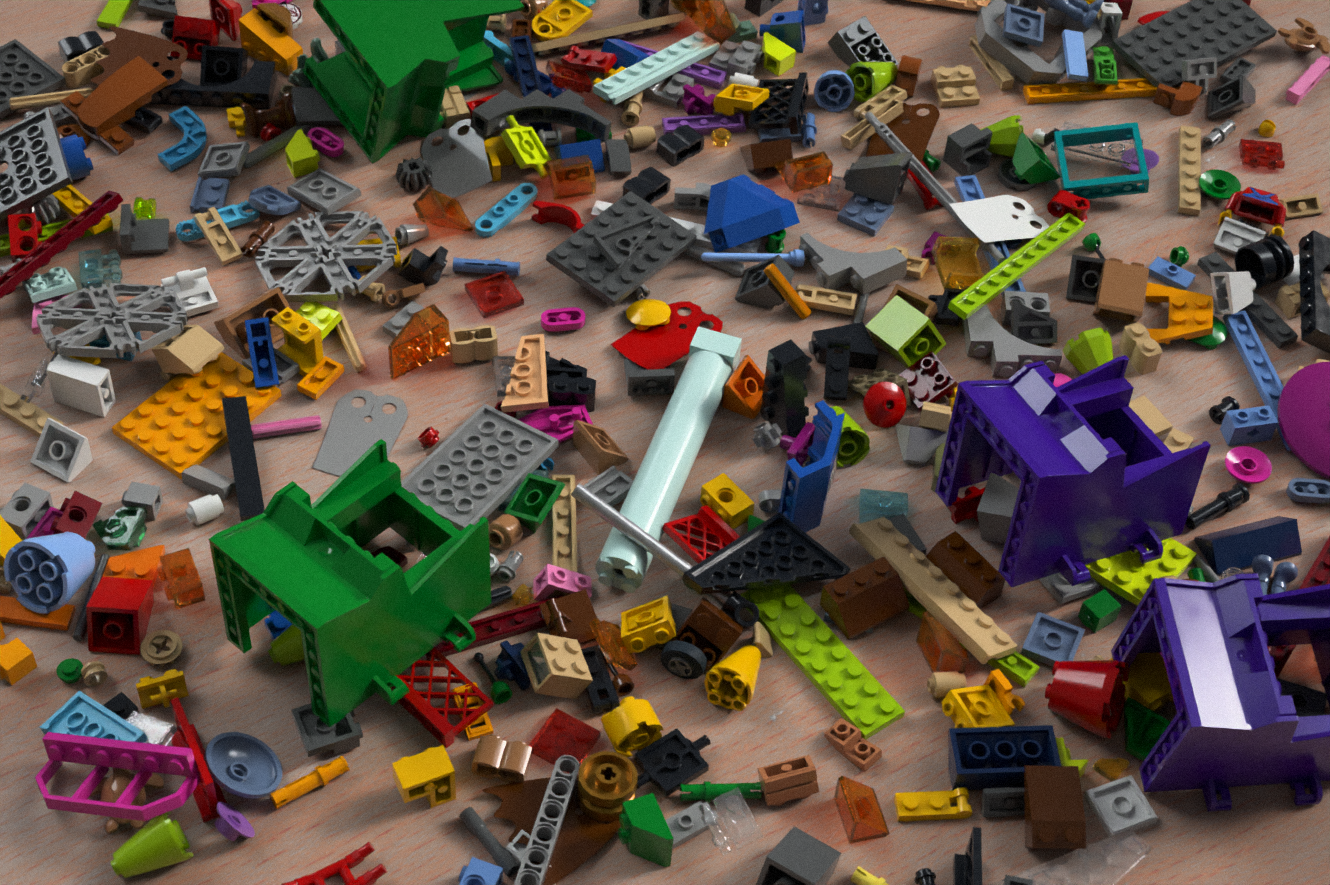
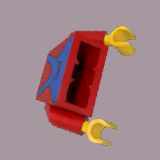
M1247 187L1244 191L1234 192L1225 207V211L1221 212L1218 225L1225 219V216L1232 219V214L1234 213L1273 225L1275 227L1271 230L1270 234L1273 233V235L1276 234V236L1280 237L1284 235V230L1281 227L1284 226L1286 216L1285 206L1279 202L1276 194L1257 188Z

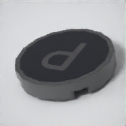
M1013 158L1006 159L1000 164L998 178L1004 186L1008 188L1014 187L1018 191L1029 190L1036 186L1037 183L1030 184L1025 179H1019L1014 172L1016 167L1012 163Z

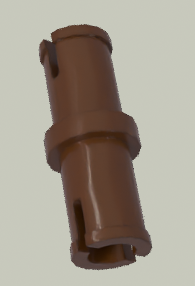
M264 221L257 231H253L250 234L247 243L241 247L242 253L248 249L243 254L245 257L252 258L260 246L275 231L274 226L268 230L272 225L271 222Z

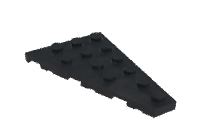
M779 512L684 572L682 580L697 593L703 595L836 579L849 574L851 568Z

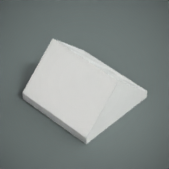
M47 418L30 462L66 482H71L93 461L88 438L51 418Z

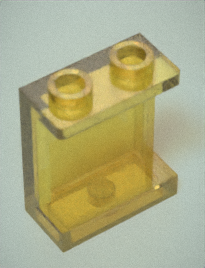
M938 236L931 252L944 290L945 288L967 289L986 275L982 273L976 256L980 246L978 238Z

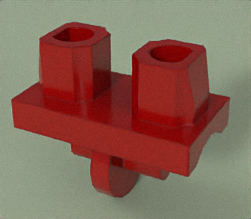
M973 485L967 488L964 498L957 496L956 502H953L952 506L947 507L952 512L951 519L955 524L972 518L979 522L977 509L985 487L978 489Z

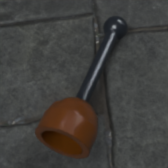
M598 645L604 661L614 675L612 683L617 696L629 694L634 689L633 681L628 675L617 672L605 652V646Z

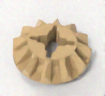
M158 630L144 638L140 650L144 661H148L152 666L160 664L163 667L165 663H174L177 657H181L183 644L181 638L175 632ZM166 645L167 651L162 650L158 654L157 648H162Z

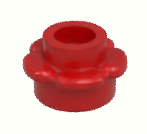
M432 426L425 429L418 437V440L422 443L421 447L428 446L431 448L439 441V431L434 430Z

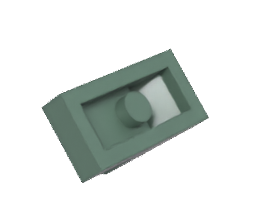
M731 13L717 27L713 35L722 46L725 40L738 43L744 40L755 39L758 32L750 20L740 22L736 15Z

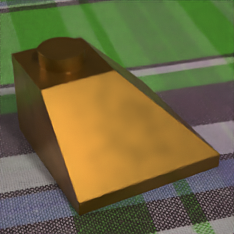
M259 3L257 5L258 15L265 21L270 20L274 23L272 27L279 33L284 32L293 39L290 11L277 3Z

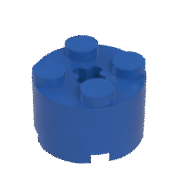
M74 134L60 138L72 181L90 176V171L94 170L90 157L86 158L85 156L86 144L83 137L78 138Z

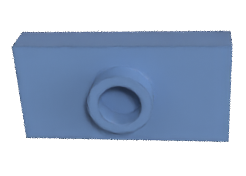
M1157 257L1148 267L1149 275L1177 289L1187 290L1196 277L1195 274L1160 257Z

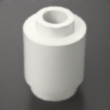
M735 72L734 76H730L728 86L733 83L757 87L759 79Z
M209 494L189 502L185 512L190 523L194 522L196 525H200L219 517L224 512V507L217 494L213 496Z

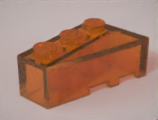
M683 0L678 4L707 36L723 44L736 33L724 0Z

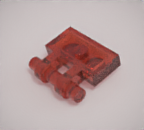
M1247 139L1240 140L1239 151L1242 165H1249L1250 168H1257L1258 166L1268 167L1269 170H1275L1276 168L1284 169L1285 161H1282L1283 151L1281 143Z

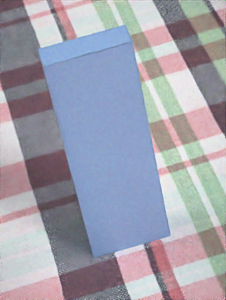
M1064 29L1062 41L1067 78L1087 81L1089 75L1083 32Z

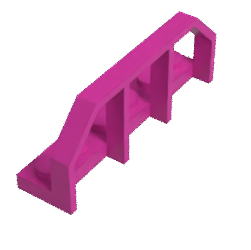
M47 732L42 738L49 761L35 777L48 809L140 821L149 820L183 806L201 781L191 748ZM62 761L96 765L72 797L49 795L45 785L62 766ZM109 767L139 771L115 803L87 800L110 770ZM152 772L188 776L176 793L144 806L130 805L151 778Z

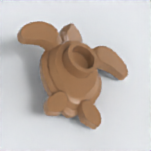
M1303 18L1295 19V23L1301 28L1291 30L1279 28L1277 31L1281 36L1285 37V43L1294 50L1309 52L1319 48L1323 54H1329L1330 52L1328 38L1319 35L1314 25Z
M113 768V774L109 778L104 777L88 798L101 793L100 801L115 803L136 774L129 772V769ZM152 772L151 778L144 787L163 789V778ZM144 787L130 805H144L146 800ZM109 817L110 819L105 825V830L107 834H111L118 830L120 824L130 822L132 828L140 830L144 827V821Z

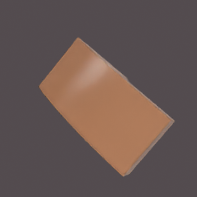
M842 718L824 733V737L836 750L864 772L882 757V750L862 738L861 730Z

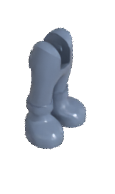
M1044 0L1051 8L1067 14L1076 22L1080 21L1088 29H1090L1104 0H1095L1092 4H1087L1084 0Z
M1257 555L1253 558L1251 567L1254 573H1258L1263 595H1267L1269 577L1273 570L1274 561L1268 555ZM1282 562L1277 565L1273 574L1270 594L1286 592V584L1292 582L1298 575V568L1295 564Z

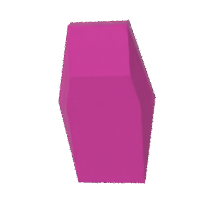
M585 405L549 406V408L538 409L518 419L558 439V443L573 437V423L576 419L593 425Z

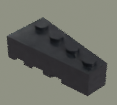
M791 339L768 350L760 413L765 421H769L772 425L777 423L782 431L780 433L781 436L787 435L797 438L806 424L805 417L809 416V408L805 406L804 398L808 396V389L803 380L807 379L805 353Z

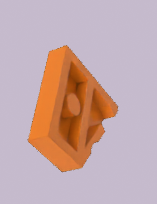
M158 545L109 557L103 577L153 580L154 588L166 552L165 546Z

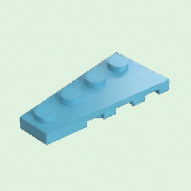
M78 691L40 726L44 734L53 732L145 743L148 740L143 731L81 691Z

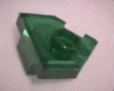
M123 506L114 511L115 515L105 521L99 520L92 524L108 550L131 551L132 547L140 546L147 531L144 521L148 511L145 507Z

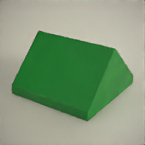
M528 473L504 513L514 516L521 525L536 533L565 487V484Z

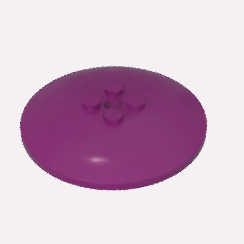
M1329 361L1311 364L1296 372L1283 387L1277 408L1279 426L1289 448L1302 463L1327 479H1330Z

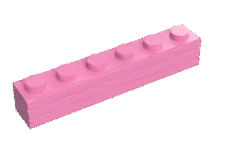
M1324 55L1317 58L1315 63L1311 64L1309 70H1306L1303 76H1300L1298 81L1294 82L1291 88H1288L1286 100L1297 105L1330 70V58Z

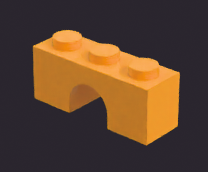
M0 622V641H1L2 639L5 638V633H4L2 624H1V622ZM17 637L7 644L0 645V680L5 679L12 686L37 668L33 652Z

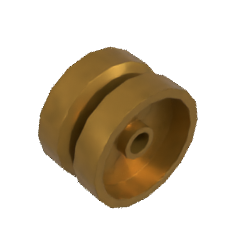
M609 751L598 752L586 758L581 764L578 774L576 801L580 810L588 817L597 821L612 822L618 820L619 814H622V802L635 799L637 770L634 764L626 756Z

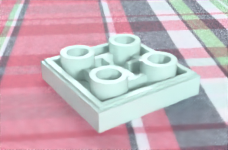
M54 267L49 272L41 275L34 273L30 279L22 281L23 287L33 303L78 290L75 281L65 267Z

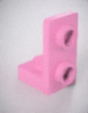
M547 564L533 579L534 600H545L555 589L569 594L586 589L590 598L592 596L591 577Z

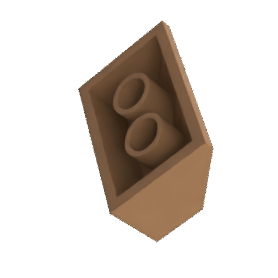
M276 287L267 290L215 321L214 324L225 343L243 359L247 360L250 354L245 320L268 317L272 343H275L284 337L282 329L272 323V318L286 307L290 308L280 288Z

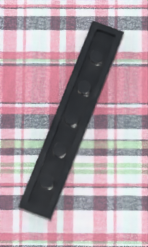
M246 396L222 398L240 521H246L262 514L265 510Z

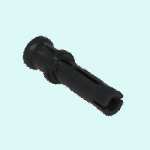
M1237 483L1233 485L1231 490L1219 493L1216 500L1188 515L1185 522L1186 526L1194 530L1218 514L1231 512L1236 505L1248 502L1250 494L1243 484Z

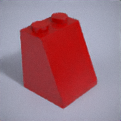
M102 576L86 606L88 651L141 654V643L146 636L154 604L153 580Z

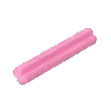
M315 415L251 425L252 436L255 439L321 429L322 424L320 416Z

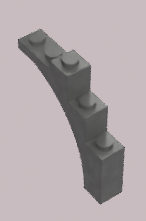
M505 89L472 110L471 127L487 137L500 129L510 126L506 118L514 115L518 124L546 122L567 125L587 131L604 142L609 138L611 121L585 106V98L570 89H567L554 99L538 89L520 99Z

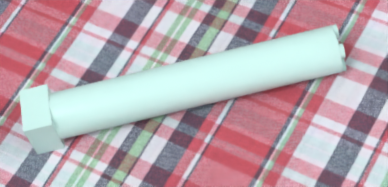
M698 326L690 344L687 364L620 509L622 515L659 542L664 533L662 530L663 525L671 517L724 394L725 384L739 365L742 338ZM612 527L596 562L595 568L599 575L598 581L602 585L613 586L623 589L628 593H634L636 588L641 586L653 555L618 529Z

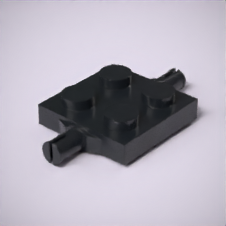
M676 728L635 753L634 760L643 769V773L637 776L636 788L639 789L650 781L667 797L680 789V784H688L708 771L709 765L701 757L699 751L711 744L710 739L707 738V735H703L692 742L685 738Z

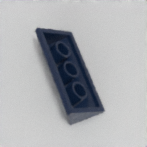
M1282 516L1194 538L1199 550L1217 576L1252 568L1253 558L1257 555H1268L1276 562L1299 556L1302 553L1297 519Z

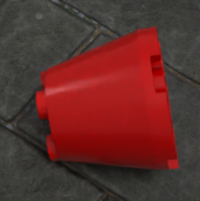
M1118 660L1055 661L1052 670L1053 682L1052 684L1048 683L1045 690V698L1049 699L1048 709L1100 737L1110 739L1111 733L1109 732H1116L1126 701V697H1124L1126 686L1123 684V681L1128 682L1129 680L1128 664Z

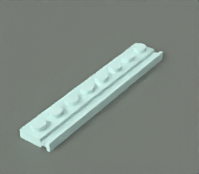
M698 31L593 85V93L607 101H613L612 104L616 105L718 51L720 43H714L713 39Z

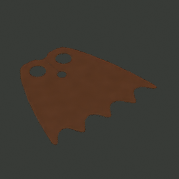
M111 26L109 28L116 34V37L113 40L102 43V46L107 48L110 54L106 58L96 61L97 64L104 68V72L90 81L100 85L122 66L140 56L151 66L154 62H159L160 65L153 68L161 75L166 70L174 71V77L167 79V84L171 85L181 79L183 71L180 67L186 61L188 52L185 48L173 42L145 33ZM172 51L180 53V57L173 61L169 60L167 55Z
M578 777L545 881L542 885H554L592 857L621 827L619 819L612 821L610 824H602L588 817L585 813L583 815L575 813V810L579 808L576 801ZM550 778L526 780L524 783L514 782L483 789L484 793L494 794L502 800V804L494 813V817L508 819L515 824V830L508 839L510 843H514L512 842L521 830H524L531 836ZM555 793L557 796H563L560 793ZM547 816L548 818H555L554 816ZM522 835L516 843H522L527 846L529 838ZM540 838V839H539L540 841H544V842L548 841V840L545 839V838ZM531 862L534 865H540L539 862Z

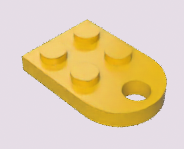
M554 0L533 18V35L542 42L568 37L593 16L592 10L576 0ZM544 30L549 31V32H547V33H541V31H544Z

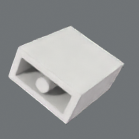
M58 354L48 364L46 373L55 402L101 417L106 416L116 402L109 369L63 356L62 354Z

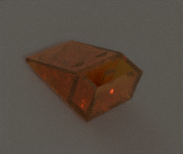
M435 304L415 312L388 346L390 378L392 380L450 352L449 320Z

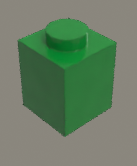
M1103 589L1082 603L1078 617L1085 626L1096 633L1116 621L1121 605Z

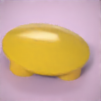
M639 300L632 303L626 310L628 320L635 324L638 330H647L652 326L666 325L670 321V307L660 300Z

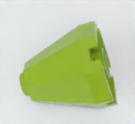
M1010 116L985 127L993 132L990 146L986 150L990 153L1013 158L1019 135L1022 132L1024 133L1023 125L1018 123V121H1022V116Z
M1100 327L1078 334L1079 339L1076 341L1071 338L1062 350L1065 357L1082 374L1113 360L1111 337L1107 330L1104 331Z

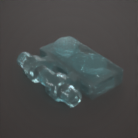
M101 249L78 252L82 289L85 287L89 289L90 286H93V288L102 287V284H105V280H111L112 283H121L123 278L122 270L119 269L121 257L118 255L117 250L111 249L107 255H102ZM103 266H109L110 268L104 269Z

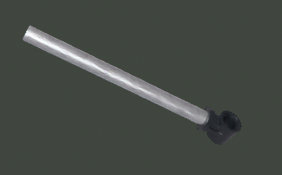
M580 483L572 492L571 496L681 577H683L684 572L693 567ZM733 591L732 594L729 592L706 594L722 606L721 611L743 628L753 626L759 619L760 612L758 607L736 591ZM748 608L752 611L753 618L751 621H743L740 618L739 613L741 609Z

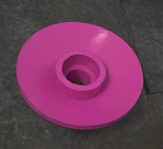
M1235 447L1225 457L1227 471L1235 479L1244 483L1257 484L1264 482L1272 472V464L1269 458L1263 452L1253 447Z

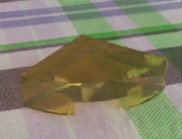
M1118 757L1116 759L1101 758L1093 764L1092 769L1112 782L1122 775L1130 762Z

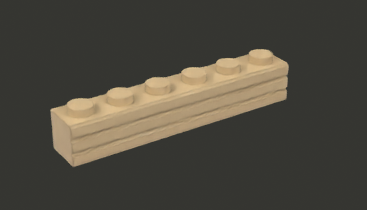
M977 35L970 36V48L1000 90L1012 89L1014 77L1011 76L1009 70L978 45Z
M892 98L874 111L873 115L886 125L904 112L903 102ZM866 118L841 135L842 146L850 150L854 149L865 139L875 133V128Z

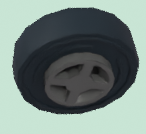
M677 640L665 645L660 659L667 671L683 679H696L700 677L707 663L705 654L699 648L685 641Z

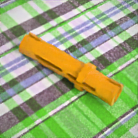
M340 756L322 767L318 765L309 774L271 793L269 796L275 808L279 809L321 785L326 786L335 777L350 771L345 758Z

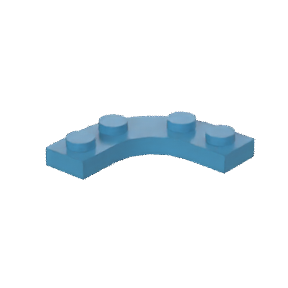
M187 106L168 114L169 121L184 134L179 143L158 154L159 161L170 171L196 159L206 145L205 125Z

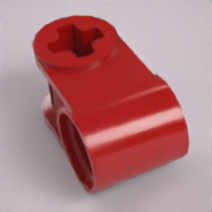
M1059 190L1047 205L1048 212L1055 217L1062 218L1069 212L1082 222H1087L1086 213L1090 208V202L1086 198L1076 196L1066 190Z

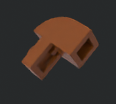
M902 55L895 86L906 90L907 96L913 97L923 59Z
M1183 81L1178 90L1160 83L1157 87L1153 103L1171 109V115H1188L1195 109L1202 87Z

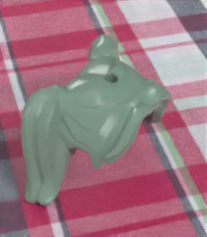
M313 38L310 43L311 57L318 64L329 58L321 45L320 38ZM306 54L297 57V69L289 75L288 82L300 87H314L303 73L305 59L308 58Z

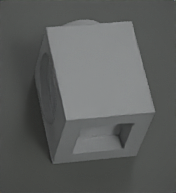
M131 482L128 491L125 490L122 496V504L125 505L127 516L156 520L163 503L160 486Z

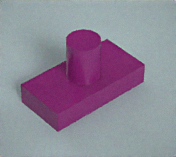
M807 422L797 438L783 435L780 440V448L788 450V460L795 458L801 467L809 456L807 454L808 447L812 446L815 431L813 423Z

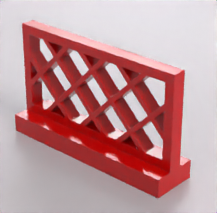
M708 505L700 507L697 514L664 523L662 528L697 564L713 555V553L707 552L706 549L717 552L740 538ZM675 529L684 531L685 534L679 533ZM690 534L700 536L701 539L692 537ZM692 545L701 547V550L694 548Z
M434 647L429 651L432 655L431 661L417 660L409 666L412 667L411 676H397L409 688V693L398 700V702L445 748H448L454 743L456 735L494 706L493 702ZM416 667H430V675L415 676ZM434 667H445L448 670V676H433ZM414 682L429 683L428 692L416 691L414 689ZM432 683H447L446 692H432ZM451 683H462L466 685L465 687L472 686L470 688L473 693H468V688L465 689V693L450 692ZM454 695H460L461 699L464 698V708H449V699H454ZM467 697H479L484 704L478 709L467 708ZM431 698L446 699L445 708H434L431 706ZM463 714L462 721L454 727L447 721L448 715Z
M177 697L170 700L177 730L168 732V736L172 746L191 748L201 781L192 792V796L202 821L205 823L220 817L216 808L217 803L220 801L226 803L220 786L209 773L204 760L205 750L194 723L189 724L180 700Z

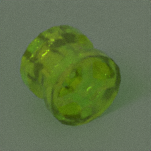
M136 197L134 213H136L137 219L142 217L155 219L156 200L154 198L144 200L142 197Z

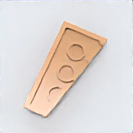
M544 334L521 336L515 356V364L510 373V382L506 387V396L501 405L503 413L549 408Z

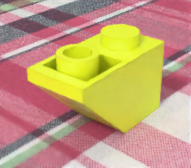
M765 32L762 44V52H764L763 65L764 68L779 77L794 66L796 50Z
M302 129L297 130L285 148L287 166L294 178L314 172L318 169V162H320L319 153L316 149L313 150L309 136L306 137Z

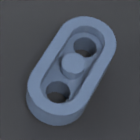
M1294 478L1289 482L1286 493L1289 498L1297 502L1327 504L1330 503V482L1319 479Z

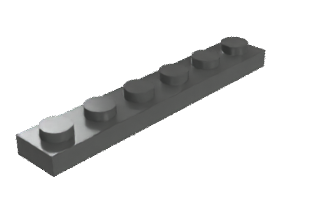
M1217 252L1199 258L1197 263L1210 278V273L1235 272ZM1252 290L1253 302L1241 310L1246 311L1248 317L1278 348L1296 342L1298 335Z

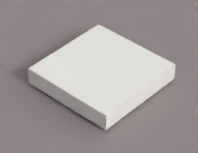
M1132 775L1085 791L1084 797L1110 839L1154 824L1158 820L1156 813Z

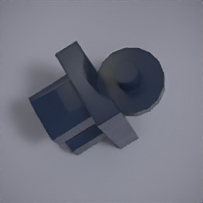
M507 640L501 642L500 647L502 650L495 661L497 668L494 671V675L500 680L505 678L509 681L514 680L522 691L528 689L530 678L520 653L525 646L521 642L511 645ZM531 660L536 676H539L541 667L536 660Z

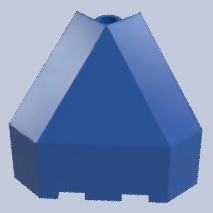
M744 174L711 186L704 234H709L715 253L800 223L793 202L786 198H781L762 184L758 185Z

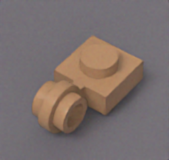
M420 283L397 290H387L382 295V302L386 307L393 308L399 304L400 298L406 297L407 301L420 298L419 293L426 292L424 284ZM390 294L394 297V301L392 303L388 301V296Z

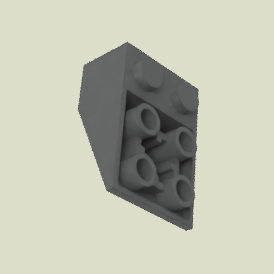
M866 16L837 31L827 42L837 57L850 67L856 62H892L896 66L899 64Z

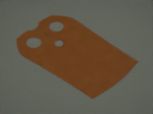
M903 103L904 112L886 124V126L919 161H922L933 130L940 117V112L933 104L919 103L911 106ZM919 109H928L930 111L925 116L917 115ZM903 120H910L908 124L902 123ZM875 132L871 137L865 157L895 154Z

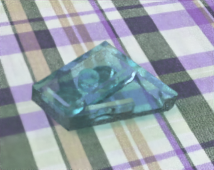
M860 489L859 524L881 517L889 519L901 514L907 517L908 493Z

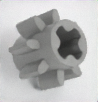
M764 421L754 428L755 434L752 440L757 448L762 446L765 450H769L780 443L779 437L782 431L777 423L772 425L769 421Z

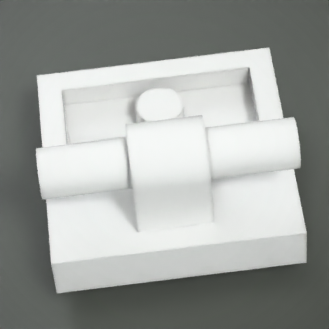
M205 267L192 271L189 269L180 271L175 276L161 279V286L164 287L165 291L170 289L172 292L175 291L187 313V317L219 308L217 298L206 277L208 273Z

